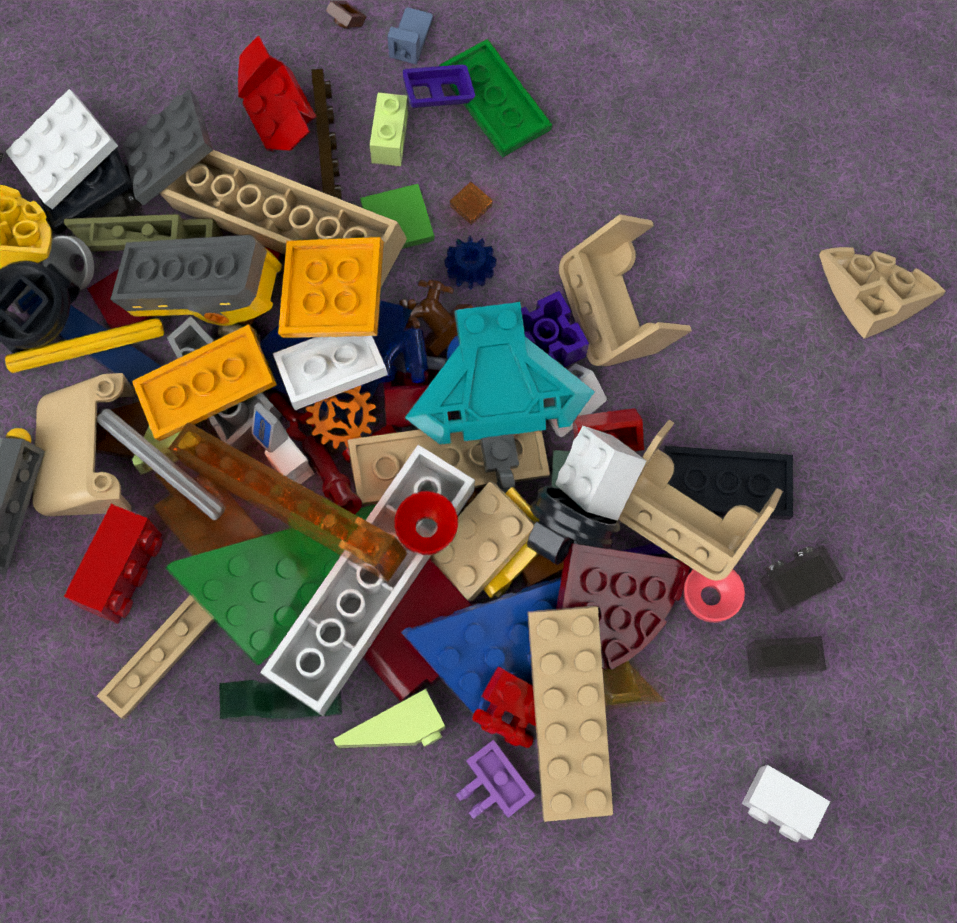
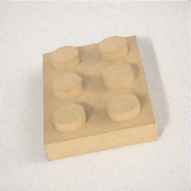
M489 481L458 516V529L452 543L443 551L431 555L430 559L467 600L473 601L528 541L535 523L494 482Z

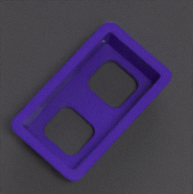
M466 65L403 70V81L412 108L467 104L475 97ZM455 84L459 96L445 97L441 85ZM413 87H428L431 98L416 99Z

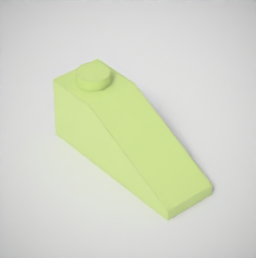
M425 689L333 740L338 748L414 746L421 742L426 747L442 738L440 732L445 729V725Z

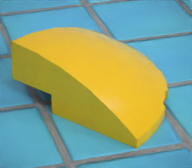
M0 185V268L16 261L39 263L47 259L52 246V231L46 220L45 212L36 201L29 202L21 197L18 190L4 185Z

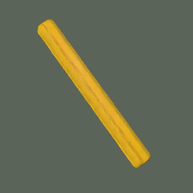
M155 318L35 349L8 354L5 356L7 369L11 373L161 337L164 335V327L160 318Z

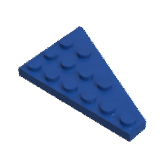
M561 578L553 581L547 580L523 588L522 591L517 593L511 592L502 595V598L485 604L478 603L457 610L452 615L434 618L431 622L414 628L407 627L401 633L472 714L477 709H482L486 712L491 703L481 696L498 666L530 684L533 683L527 611L556 609Z

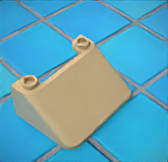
M123 373L99 375L49 393L38 402L35 446L45 450L33 488V506L40 514L44 516L106 514L110 504L131 511V505L121 495L119 480L107 472L95 473L97 403L111 402L119 397H134V389Z

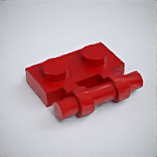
M498 666L481 696L491 704L486 712L482 709H477L472 719L481 725L482 730L490 734L497 733L503 736L507 743L513 746L520 745L528 749L531 747L534 739L533 736L525 733V729L528 723L536 727L533 685ZM505 711L514 715L510 724L502 720Z

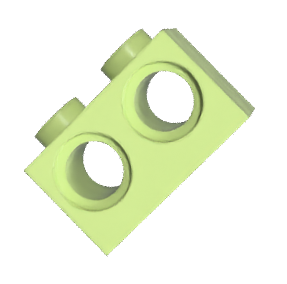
M387 93L377 94L370 139L372 163L401 166L408 121L407 96Z

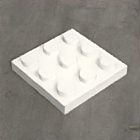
M69 89L19 139L14 141L12 146L5 152L44 204L53 209L118 145L79 97Z

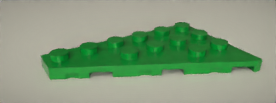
M377 504L360 508L355 515L349 518H338L335 515L176 560L168 564L165 569L258 666L278 648Z

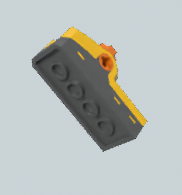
M252 235L127 242L111 301L133 316L194 315L202 321L221 326L234 325L238 322L240 324H252L256 317L272 309L273 303L270 300L276 274L281 271L282 264Z

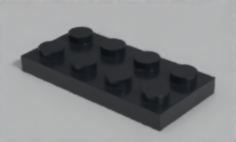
M676 446L664 447L663 452L674 463V473L667 484L712 513L726 515L732 507L738 505L748 506L760 513L778 488L783 492L769 519L790 520L793 518V455Z

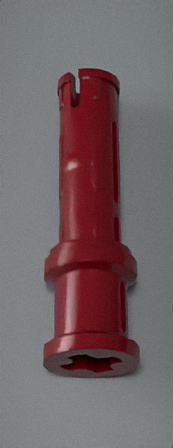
M313 435L306 437L302 442V448L323 482L322 492L326 498L331 499L335 515L338 518H349L355 515L362 507V501L359 495L351 490V482L348 476L339 472L329 452L321 443L320 436L315 435L313 438Z

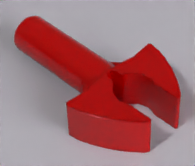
M278 392L273 393L269 397V401L290 422V427L285 430L291 439L303 442L306 436L299 431L298 423L307 424L306 418L313 416V413L308 411L305 414L298 413ZM308 424L311 429L316 426L315 424Z

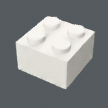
M582 425L578 436L573 441L572 449L566 462L559 471L555 485L586 512L618 521L646 460L613 435Z

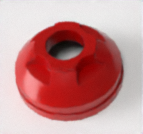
M422 491L410 495L399 505L394 518V528L399 541L408 550L420 555H433L443 551L452 543L458 529V516L456 509L446 497L435 492ZM422 519H431L436 523L437 531L431 537H422L416 531V526Z

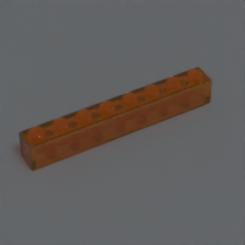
M187 422L168 448L186 467L386 582L390 581L408 554L396 537Z

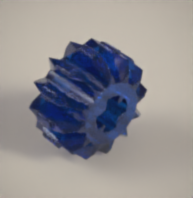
M471 235L466 243L458 238L456 247L449 246L447 249L448 257L444 259V266L448 269L447 276L449 279L456 278V285L458 287L464 282H468L470 290L474 287V282L483 287L486 282L485 278L492 279L494 276L493 268L497 264V259L493 256L494 250L492 246L485 247L483 238L477 243L473 242Z

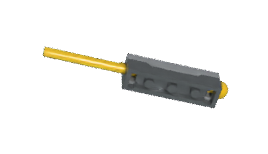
M22 428L11 429L6 434V438H0L1 575L7 574L45 450L31 443L30 434Z

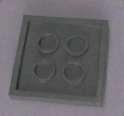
M190 89L182 95L176 96L169 106L159 114H154L147 124L137 132L131 133L123 143L134 196L141 204H147L213 151L198 97Z

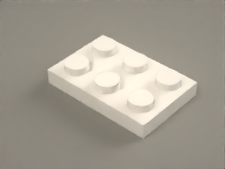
M372 336L315 337L273 353L294 410L388 375Z

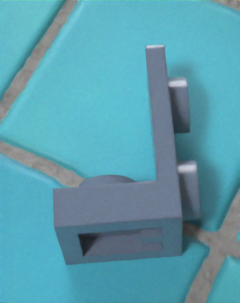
M409 7L405 8L399 27H391L387 36L389 58L417 65L433 20L431 13Z

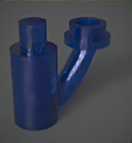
M405 330L401 333L400 337L396 338L389 345L382 358L388 375L376 379L377 382L385 383L395 379L397 368L392 364L402 351L404 353L406 372L411 373L412 382L422 383L425 381L424 371L428 369L423 330Z

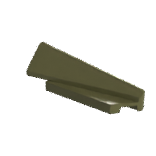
M179 214L64 219V224L88 246L91 252L124 250L127 242L223 236V232L213 218L183 220Z

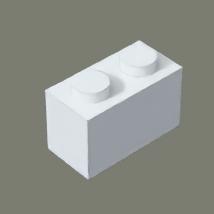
M769 765L759 768L742 802L743 805L750 808L748 812L750 816L765 824L769 820L781 827L779 832L795 842H798L800 838L802 840L813 838L830 803L827 799Z

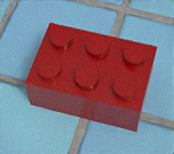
M110 504L64 597L79 608L118 624L121 617L125 618L132 608L133 600L131 597L136 587H141L147 577L148 569H146V566L151 556L156 557L161 549L162 534L148 518Z

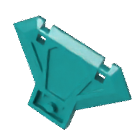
M520 302L459 309L454 311L459 346L405 417V419L439 445L451 443L450 433L462 432L464 441L487 437L546 430V420L557 419L558 428L570 427L595 391L525 337ZM553 398L554 406L544 407L543 399ZM459 411L460 419L448 420L447 412Z

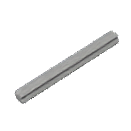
M104 409L97 416L99 425L211 519L217 520L225 512L226 507L222 502L113 411Z

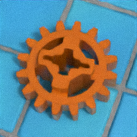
M361 385L344 391L353 395V397L347 400L339 399L334 395L318 401L314 405L306 406L305 409L313 413V416L306 418L307 424L316 425L311 430V434L315 436L321 433V443L323 445L330 439L334 449L338 448L340 442H344L348 449L347 442L349 439L362 438L360 435L362 432L368 434L372 432L367 423L376 422V417L369 414V411L375 409L376 406L374 403H366V400L371 395L368 391L360 394ZM325 401L328 405L327 413L319 420V409L322 402ZM332 402H335L337 407L339 406L341 409L349 408L345 412L350 423L349 425L339 417L333 419L336 413ZM362 407V418L357 426L354 422L355 412ZM336 427L345 429L347 433L334 434L328 430Z

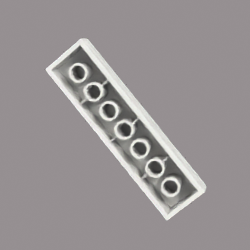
M417 445L260 673L281 689L324 716L431 556L416 554L408 550L399 541L394 528V518L399 505L414 493L431 491L446 497L456 509L458 516L474 492L475 480L420 445ZM422 519L417 524L416 531L422 537H431L437 531V525L431 519Z

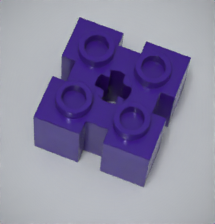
M560 291L538 300L536 310L530 313L526 306L521 308L525 337L554 360L561 362L563 367L586 357L589 342L578 322L572 325L569 324L571 310Z

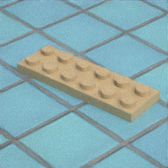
M420 429L349 439L347 442L355 493L359 495L362 505L379 502L417 445H420L474 479V488L484 487L489 481L497 485L495 471L485 472L480 445L481 439L464 441L462 432L450 433L451 443L439 445ZM542 430L513 434L519 461L518 468L511 469L514 481L519 482L548 477L550 471Z
M587 606L527 611L543 820L547 822L613 815L598 607Z

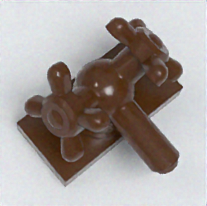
M420 280L417 286L429 289L427 297L421 300L420 303H416L414 299H410L408 303L406 299H401L399 305L402 308L405 328H411V326L415 329L420 328V322L417 318H422L432 330L419 343L417 348L425 356L437 357L454 337L458 336L454 311L474 307L471 304H457L449 313L439 302V297L444 292L453 294V287L445 286L437 280H428V282Z

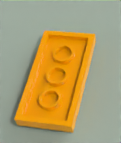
M249 324L132 381L154 439L162 441L277 385L255 332Z

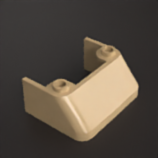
M619 214L565 254L560 261L559 274L575 322H578L589 342L587 358L595 366H610L656 354L692 332L690 325L657 322L646 323L640 327L622 275L629 271L635 262L636 254L632 241L654 226L652 220Z
M668 420L642 458L646 460V463L618 520L706 578L716 581L722 580L730 574L770 517L783 491L777 488L760 513L748 506L738 505L732 507L723 519L667 484L674 473V463L667 454L659 450V447L674 425V422Z

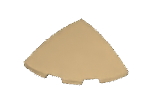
M839 247L822 250L819 254L824 272L840 307L863 339L878 334L908 319L942 297L946 292L937 282L919 269L915 268L912 272H909L896 265L895 257L874 251L870 256L855 254L853 247Z

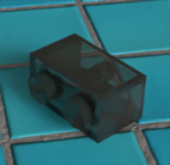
M811 545L793 554L795 560L787 564L783 560H779L765 568L767 574L759 581L778 614L844 581L824 545L815 550L812 549Z
M822 636L754 640L746 646L750 679L813 676L826 670Z

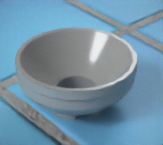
M58 236L52 239L49 257L42 261L43 266L47 267L49 263L57 266L79 286L80 290H83L89 285L94 274V259L90 249L82 240L74 236ZM77 254L84 260L82 271H79L74 263Z

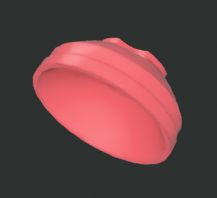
M693 569L684 583L683 595L684 601L692 614L703 621L716 623L730 619L740 610L745 598V589L740 576L735 570H732L726 578L716 581L706 578ZM712 587L717 590L720 600L716 605L704 603L701 598V592L704 588Z

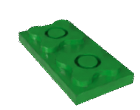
M488 39L439 65L467 66L475 97L471 102L463 105L502 158L551 131L552 123ZM449 84L454 93L459 96L457 86Z

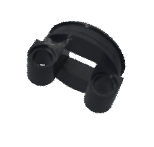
M16 261L0 268V342L10 352L16 353L42 347L54 340L63 330L68 320L70 304L76 300L80 293L79 286L51 263L45 267L33 261ZM28 285L43 299V302L24 322L17 314L7 309Z
M545 486L538 490L539 495L532 502L530 510L539 519V522L535 523L528 538L527 547L559 565L567 557L572 543L606 549L613 546L615 542L614 536L616 532L620 531L619 521L586 512L560 488Z

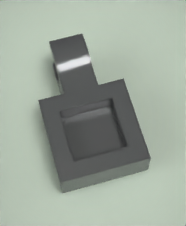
M508 434L481 438L480 445L485 472L495 471L497 486L504 493L511 487L515 488L511 469L518 468L519 461L514 435Z

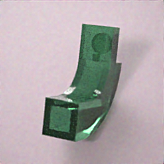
M256 680L219 683L220 719L250 723L288 722L342 715L341 690L324 716H322L276 684L262 683Z

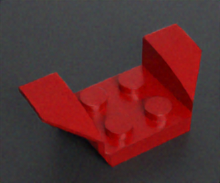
M257 36L239 56L238 97L243 99L242 104L265 149L272 153L276 150L292 151L310 133L307 124L316 118V115L292 70L282 61L272 57L268 53L261 37Z

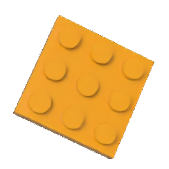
M381 237L286 241L278 334L282 338L377 336L384 242Z

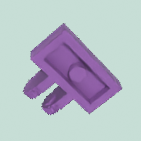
M494 740L466 760V763L477 778L456 794L461 801L471 796L474 790L481 785L488 791L490 796L483 802L473 806L469 812L473 819L495 802L504 815L509 818L535 797L534 793Z

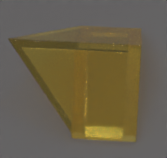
M629 660L612 670H604L602 668L605 710L666 702L634 669Z

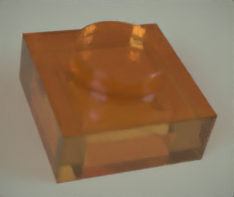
M470 182L450 200V207L472 225L492 207L493 200Z

